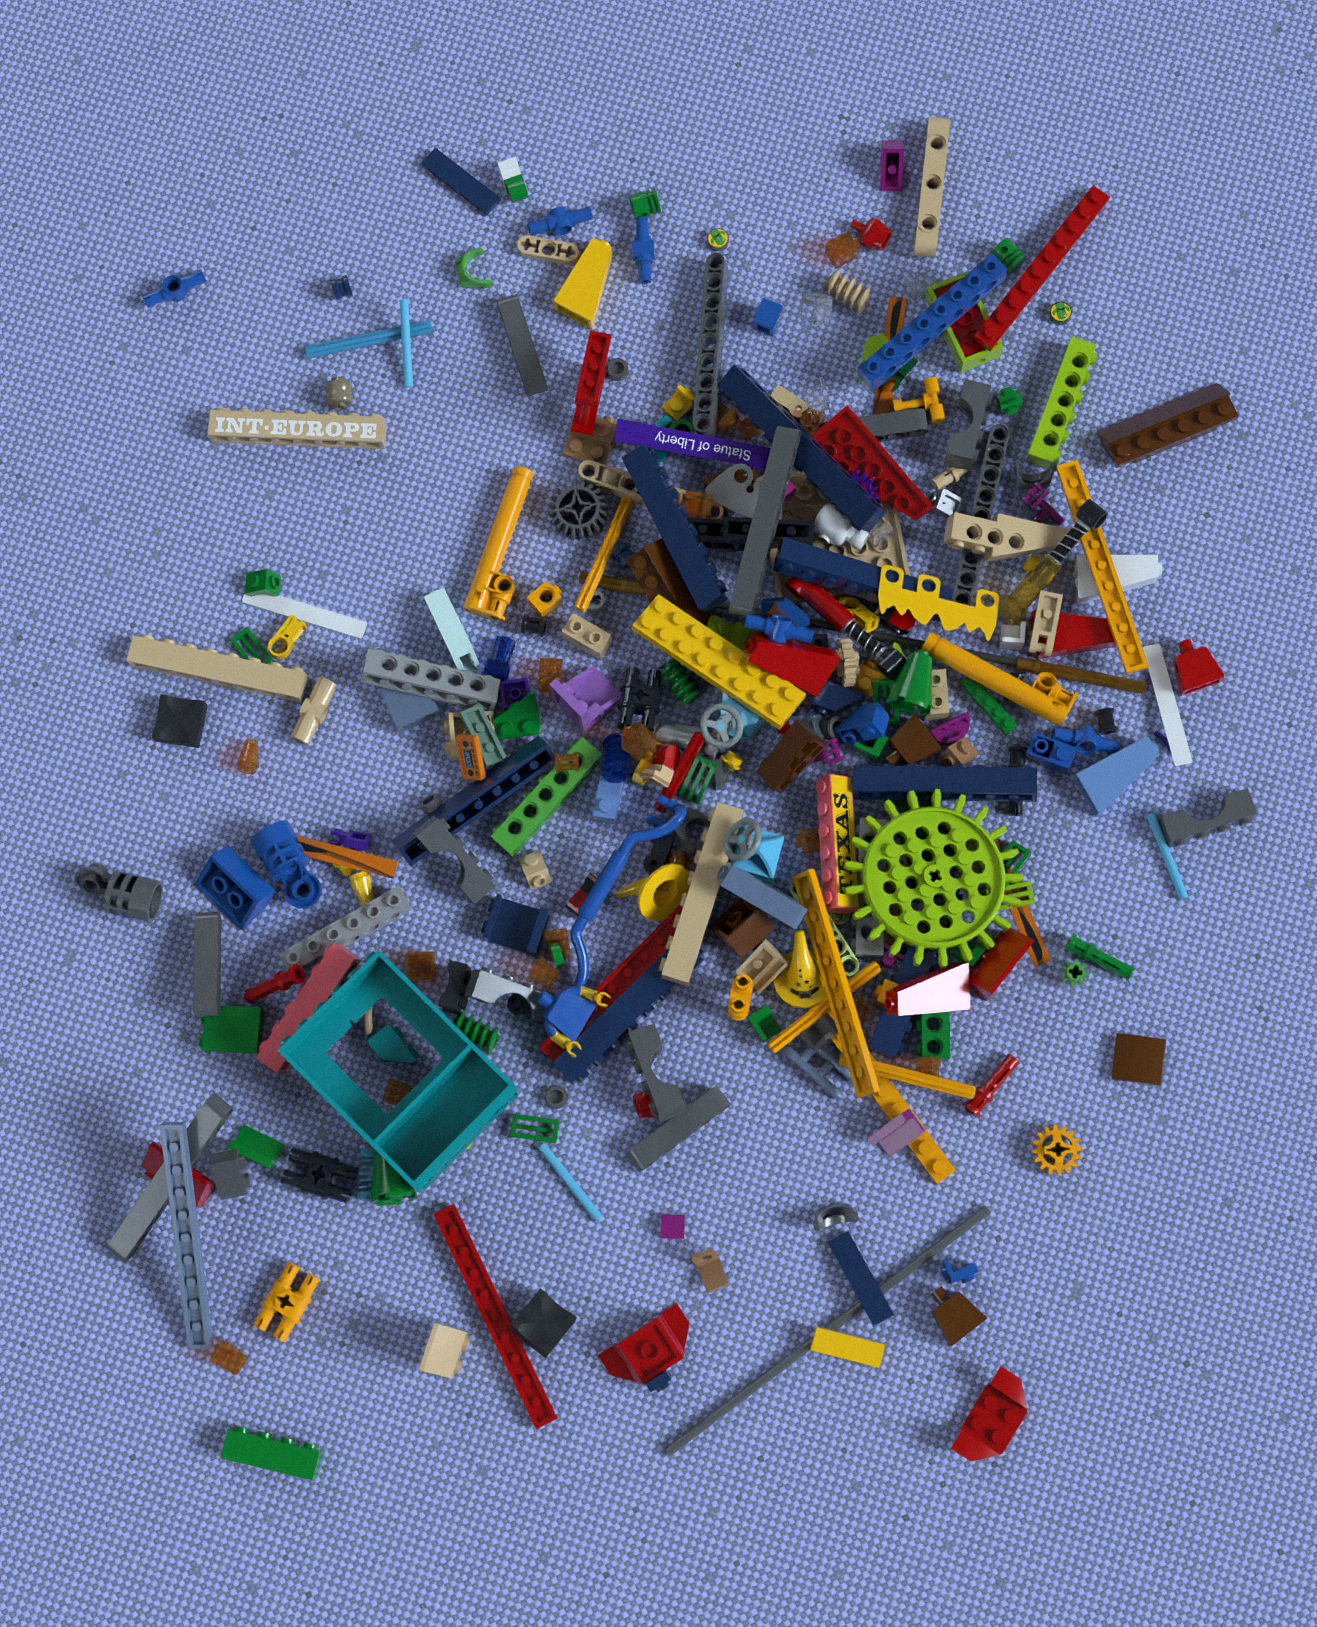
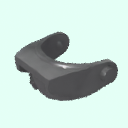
M847 1203L819 1209L815 1212L814 1230L819 1232L821 1229L845 1222L856 1223L859 1220V1216ZM837 1211H843V1212H844V1213H834V1214L827 1215V1214H829V1213L837 1212Z

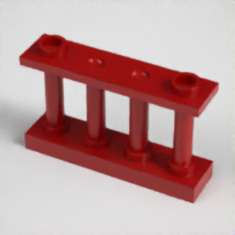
M590 330L575 397L576 409L571 432L593 436L612 334Z

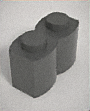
M238 1149L209 1154V1168L220 1200L248 1195V1189L252 1186L250 1173H246L244 1170L246 1169L244 1155H240Z

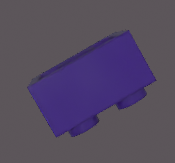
M528 678L500 682L504 711L516 701L519 702L528 696L530 692Z

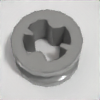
M595 590L593 597L595 599L600 598L601 600H598L599 605L597 606L594 603L589 604L587 609L591 612H599L605 605L603 594Z

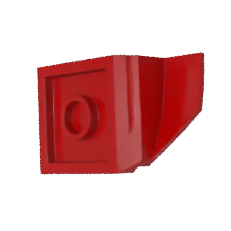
M676 1303L659 1314L657 1318L619 1343H615L598 1356L611 1376L644 1385L684 1358L689 1321Z
M999 1367L992 1381L988 1382L961 1425L960 1433L950 1449L970 1462L1003 1454L1027 1414L1024 1390L1019 1377L1004 1367Z

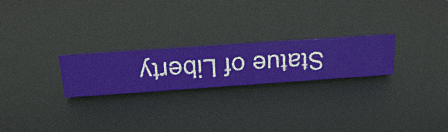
M618 418L613 440L639 446L644 444L649 448L733 464L741 463L760 469H766L771 450L769 447Z

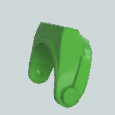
M481 247L471 250L455 260L462 288H490L492 285L491 280H477L466 272L469 261L474 257L484 254V249Z

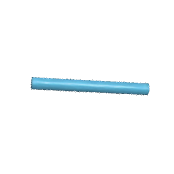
M400 299L404 387L411 388L413 387L409 306L408 299Z
M1155 812L1150 813L1146 816L1180 900L1188 898Z
M543 1143L538 1148L595 1222L598 1221L603 1215L546 1143Z

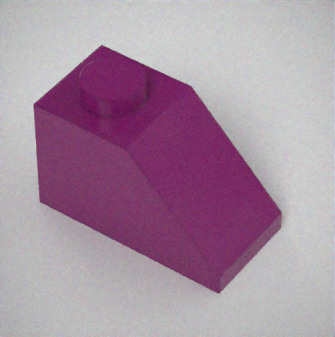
M882 140L880 191H902L903 140Z

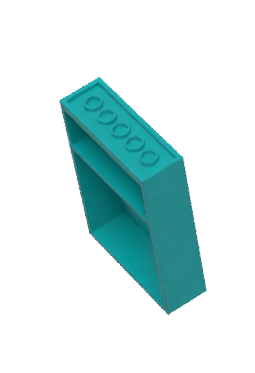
M380 950L376 953L372 951L364 959L365 964L359 970L355 968L347 976L348 981L343 986L338 985L331 991L330 995L332 997L325 1003L323 1001L319 1003L313 1010L314 1014L309 1019H303L297 1025V1031L292 1036H286L279 1043L281 1047L277 1051L417 1192L423 1193L511 1104L521 1091ZM380 998H384L442 1056V1060L389 1113H385L327 1055V1051L352 1027L350 1022L356 1023Z

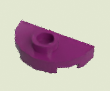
M967 711L928 731L940 744H954L965 737L969 730L971 720Z

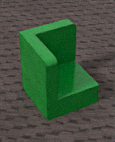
M883 736L860 743L855 742L853 751L877 762L887 744L888 737Z
M969 940L967 945L973 957L971 961L967 962L969 963L970 970L986 948L980 944L976 946ZM958 946L952 947L948 954L957 961L966 963L961 956Z
M767 1005L750 1015L747 1019L762 1043L781 1031V1027L772 1016V1011Z

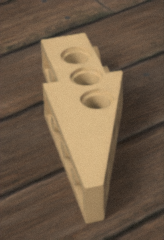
M954 512L947 518L944 544L951 545L950 547L953 549L966 548L972 550L975 554H985L984 562L1054 550L1057 547V542L1060 543L1064 538L1063 535H1067L1070 530L1000 513L987 520ZM967 531L972 533L973 539L968 537ZM988 535L994 539V544L988 540ZM1009 540L1015 544V549L1010 546Z

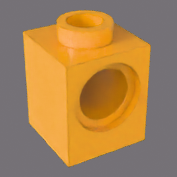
M546 581L527 596L528 604L543 618L563 603L561 596L563 593L556 584L551 585ZM544 595L552 596V600L549 602H542L541 598Z

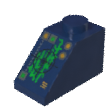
M827 681L818 696L813 697L811 709H814V712L821 716H826L827 714L833 716L860 704L863 693Z

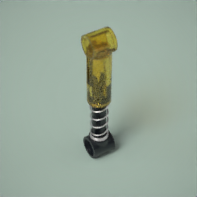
M1091 499L1084 502L1077 511L1075 525L1070 527L1071 530L1067 535H1063L1064 538L1060 543L1057 542V547L1054 550H1050V554L1045 553L1014 591L998 604L997 614L1011 626L1017 625L1025 616L1028 607L1039 596L1040 591H1043L1062 568L1060 566L1062 565L1061 561L1067 558V554L1071 550H1074L1073 547L1077 542H1081L1080 539L1084 534H1087L1091 529L1097 530L1104 523L1108 512Z

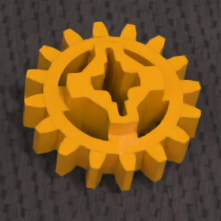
M1054 1124L1052 1131L1047 1126L1044 1127L1045 1134L1043 1135L1038 1132L1036 1136L1039 1138V1141H1032L1036 1149L1031 1150V1153L1037 1154V1158L1033 1162L1040 1161L1039 1170L1046 1167L1048 1175H1051L1053 1170L1056 1171L1057 1176H1061L1062 1170L1066 1174L1070 1173L1069 1166L1076 1168L1078 1165L1074 1161L1082 1159L1077 1152L1083 1150V1147L1076 1144L1080 1141V1138L1074 1139L1072 1136L1075 1131L1072 1130L1067 1133L1066 1126H1062L1058 1130L1057 1125ZM1051 1136L1048 1146L1042 1147L1044 1140ZM1061 1136L1065 1137L1071 1145L1063 1142ZM1055 1144H1057L1058 1148H1062V1150L1066 1149L1059 1153L1058 1156H1056V1152L1047 1151L1054 1148ZM1068 1154H1072L1070 1160L1063 1165V1158ZM1043 1156L1049 1157L1052 1160V1165Z

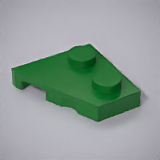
M535 691L529 692L527 697L519 702L516 701L507 710L501 711L494 716L498 740L542 734Z

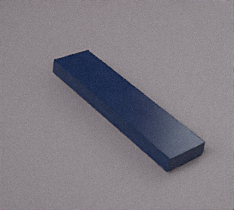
M434 148L422 161V166L486 216L501 201L498 195L437 148Z
M849 1231L829 1241L828 1244L873 1327L893 1317L892 1309Z

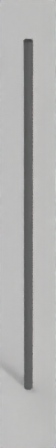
M986 1206L981 1208L882 1283L879 1288L883 1295L991 1214ZM860 1301L824 1328L833 1331L838 1330L864 1310ZM813 1336L664 1448L669 1456L673 1455L810 1351Z

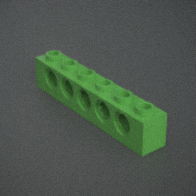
M583 737L579 741L574 740L567 749L569 752L564 757H558V761L552 765L554 768L548 774L544 773L538 779V785L533 791L529 789L522 797L523 802L518 807H512L506 815L508 818L503 823L499 822L492 829V835L490 836L492 841L511 858L523 848L603 760V755ZM573 759H580L582 761V764L577 768L570 766V762ZM564 775L567 777V780L563 784H557L555 782L556 777ZM550 792L552 796L549 800L543 801L540 799L541 793ZM534 808L536 814L533 817L529 818L524 815L527 809ZM512 825L521 826V830L517 834H511L509 829Z

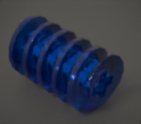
M614 733L608 735L603 741L602 776L608 782H624L630 773L631 739L626 734Z

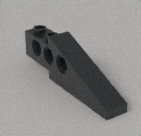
M725 516V519L686 517L688 522L693 523L697 529L698 534L696 537L698 541L702 542L706 548L727 549V552L744 551L752 518ZM779 519L771 549L778 548L783 537L813 546L815 521Z

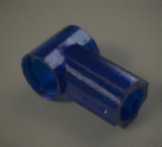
M497 636L491 657L487 659L483 675L493 676L496 679H500V682L507 681L511 667L510 660L516 644L515 640L505 636Z

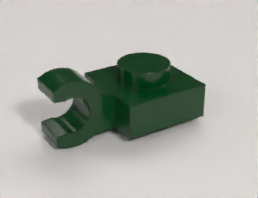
M913 357L896 374H893L886 380L883 385L887 381H892L894 387L891 389V392H895L901 381L917 364L918 360Z

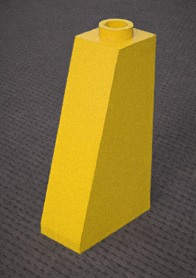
M594 237L591 239L553 300L556 311L590 329L595 324L613 257L612 247L608 242L602 239L597 240Z

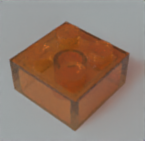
M435 951L406 952V977L412 983L437 982Z

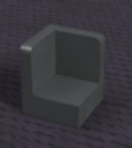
M826 1013L812 1027L803 1031L801 1037L816 1052L830 1044L838 1036L835 1021Z

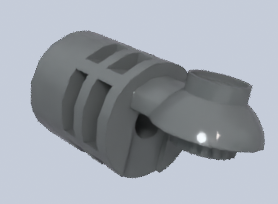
M92 863L75 873V882L82 890L92 895H105V912L152 923L155 919L163 894V884L161 881L117 870L110 874L103 865L98 863Z

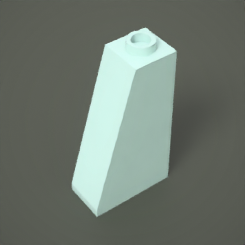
M445 589L435 590L424 596L458 670H469L475 674L481 672L482 668Z

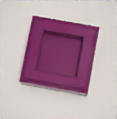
M661 1214V1238L684 1239L685 1215Z

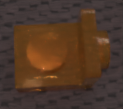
M941 1057L916 1058L915 1071L939 1077Z

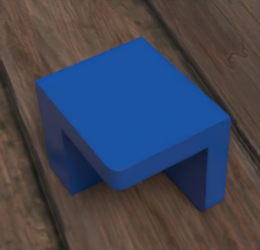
M763 298L753 320V329L773 337L783 306Z

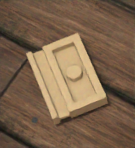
M765 939L736 969L735 973L737 975L746 974L752 979L753 987L760 994L785 969L790 961L786 960L782 956L783 954Z

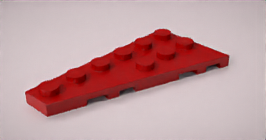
M848 405L812 435L846 471L851 470L853 474L855 470H860V475L867 472L868 480L875 479L872 486L879 487V489L874 491V494L879 495L880 500L915 521H918L934 507Z

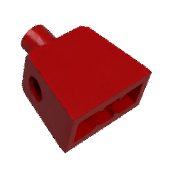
M1191 639L1178 643L1182 654L1175 657L1173 667L1180 696L1218 684L1224 679V673L1206 646L1194 649Z

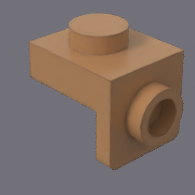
M963 737L949 746L938 757V760L944 767H950L954 764L964 766L975 759L979 753L969 740Z

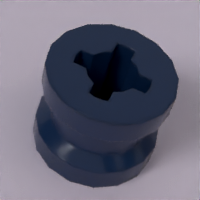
M347 275L342 276L338 280L330 279L336 301L340 300L343 296H353Z
M626 542L612 553L611 558L614 561H618L619 567L622 570H626L629 568V565L625 559L636 552H632L630 545Z

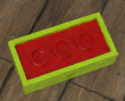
M966 271L927 287L925 299L928 305L933 304L967 275L968 272ZM981 300L942 333L960 373L1001 357L1003 351L1001 340L998 341L991 352L973 340L974 335L989 317Z

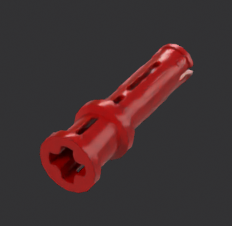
M293 964L288 970H280L275 973L273 978L245 990L244 998L248 1003L252 1004L276 991H286L294 984L303 983L305 981V972L300 965Z
M1007 1054L1006 1058L994 1070L982 1086L976 1087L974 1098L964 1102L962 1106L970 1114L979 1118L982 1109L987 1103L993 1101V1094L1020 1062L1013 1055Z

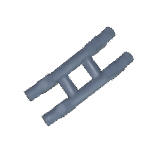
M801 1034L798 1035V1037L806 1043V1041L801 1037ZM788 1045L779 1050L837 1101L843 1097V1093L825 1078L831 1069L835 1067L853 1083L849 1068L840 1066L839 1058L826 1047L816 1051L827 1060L818 1071L808 1063V1060L815 1053L810 1046L801 1055Z

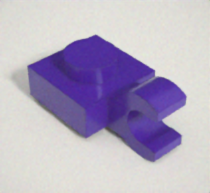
M335 828L331 831V835L337 836L339 840H331L330 844L336 846L344 844V847H349L352 850L366 851L371 844L372 834L353 830L344 832L341 829Z

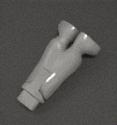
M656 722L654 724V732L648 733L649 727L647 725L646 733L642 732V735L649 736L651 740L653 739L663 744L677 745L685 749L694 732L698 731L701 733L700 727L684 726L667 722L660 725L659 722ZM713 728L710 735L715 740L722 742L721 734ZM705 740L699 753L715 758L720 748L710 745Z

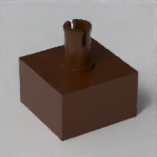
M740 897L708 928L726 948L740 958H744L751 950L754 952L763 942L762 939L775 926L760 908Z

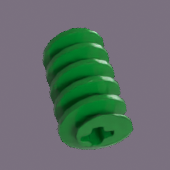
M672 659L658 668L659 670L664 669L661 673L662 677H669L666 680V684H674L670 691L672 693L678 692L675 699L682 700L679 704L680 707H684L700 697L698 694L702 691V687L694 688L698 681L689 680L693 672L685 673L686 666Z
M463 1010L456 1016L453 1024L475 1046L479 1043L478 1048L481 1051L487 1047L486 1054L490 1055L500 1037L498 1035V1027L496 1026L490 1031L489 1022L483 1027L481 1026V1018L473 1022L474 1015L471 1014L468 1018H465L466 1010Z

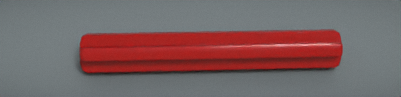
M694 732L678 761L669 787H664L660 795L673 799L705 742L702 733ZM656 800L654 808L659 812H666L667 809Z

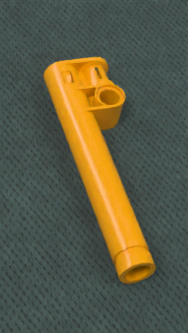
M513 467L511 477L509 478L463 605V609L471 614L501 623L505 621L504 611L506 606L510 604L511 598L514 597L516 589L513 579L508 575L499 573L534 476V473L525 467ZM503 584L510 585L507 591L499 590Z
M932 631L921 649L927 651L937 661L1058 727H1061L1079 694L1078 692L1073 694L1062 688V685L1057 683L1056 677L1049 672L1040 673L1033 686L943 637L940 638L939 635Z

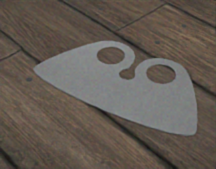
M735 464L716 477L705 489V493L720 505L748 518H753L760 492L759 485L764 475L757 478L753 485L754 491L748 493L746 488L751 485L753 472L745 464ZM738 469H744L748 473V478L744 483H738L734 479V474Z

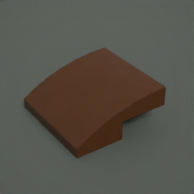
M1116 1033L1111 1079L1162 1086L1166 1040Z

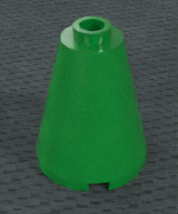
M916 650L910 653L887 697L886 703H890V707L909 714H913V711L916 710L920 711V715H929L931 713L932 657L928 656L929 653L927 651Z
M375 1150L370 1195L371 1205L376 1202L377 1206H391L402 1204V1200L408 1198L409 1202L417 1199L416 1190Z

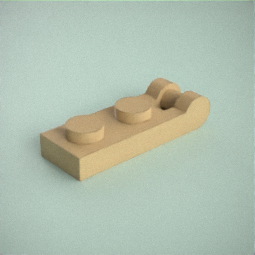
M1040 591L1028 652L1035 653L1037 651L1044 653L1046 656H1051L1063 598L1062 594ZM1038 638H1047L1046 644L1038 643Z

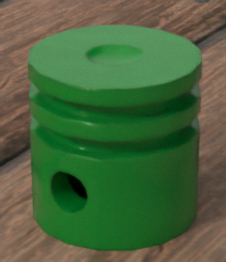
M652 188L651 191L649 189L646 190V193L641 191L629 195L635 219L637 217H649L651 214L656 215V212L658 214L661 213L655 188Z
M1009 238L1002 240L991 252L1007 268V275L1015 272L1027 257Z

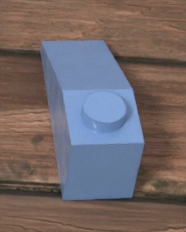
M605 756L592 814L594 821L616 825L628 763L627 758Z

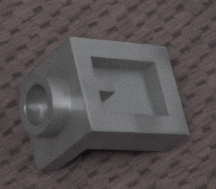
M944 488L933 491L929 495L928 500L934 507L928 512L936 511L948 518L954 512L961 513L965 499Z

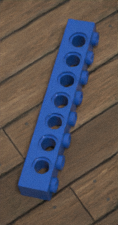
M991 253L858 367L859 378L872 391H875L1006 279L1007 268Z

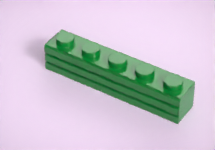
M967 676L961 680L960 686L964 688L1005 737L1017 728L1018 725L983 685Z

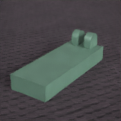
M481 703L461 711L459 715L469 735L479 736L485 768H490L494 764H499L506 760L507 756Z

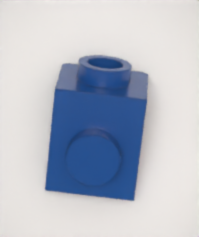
M948 1259L941 1261L943 1264L940 1267L941 1273L945 1281L949 1279L950 1283L961 1280L962 1284L975 1279L974 1274L979 1272L975 1263L953 1272Z

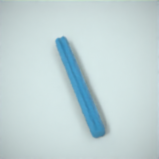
M429 320L410 324V337L433 332L432 324ZM401 326L308 345L305 347V353L307 358L310 359L401 340Z

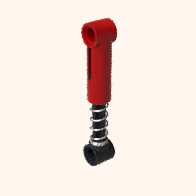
M791 577L785 583L787 589L795 597L805 601L841 634L848 633L850 639H854L857 645H861L864 648L865 652H869L872 655V659L876 661L875 665L878 670L887 678L892 679L904 666L906 659L897 649L880 645V641L877 642L872 638L873 635L870 636L864 631L865 628L862 629L857 624L858 621L855 623L856 617L823 587L796 577Z

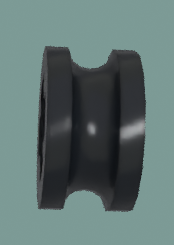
M512 995L507 1001L509 1011L514 1015H523L525 1013L524 1007L522 1009L519 1008V1011H515L512 1002L514 1000L517 1002L516 999L518 998Z

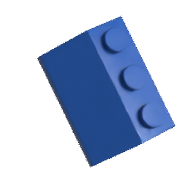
M229 845L210 856L195 882V885L241 930L245 929L269 904L276 892Z

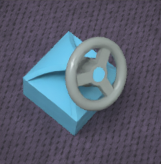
M723 692L719 703L709 706L702 714L700 730L704 739L710 745L717 748H729L735 745L739 739L749 740L767 721ZM716 711L717 720L708 719L710 714ZM707 727L715 728L721 734L723 742L715 740L709 734Z
M744 818L734 823L728 830L724 840V851L730 859V863L771 885L785 836L761 830L756 820ZM731 844H734L733 851L731 850Z

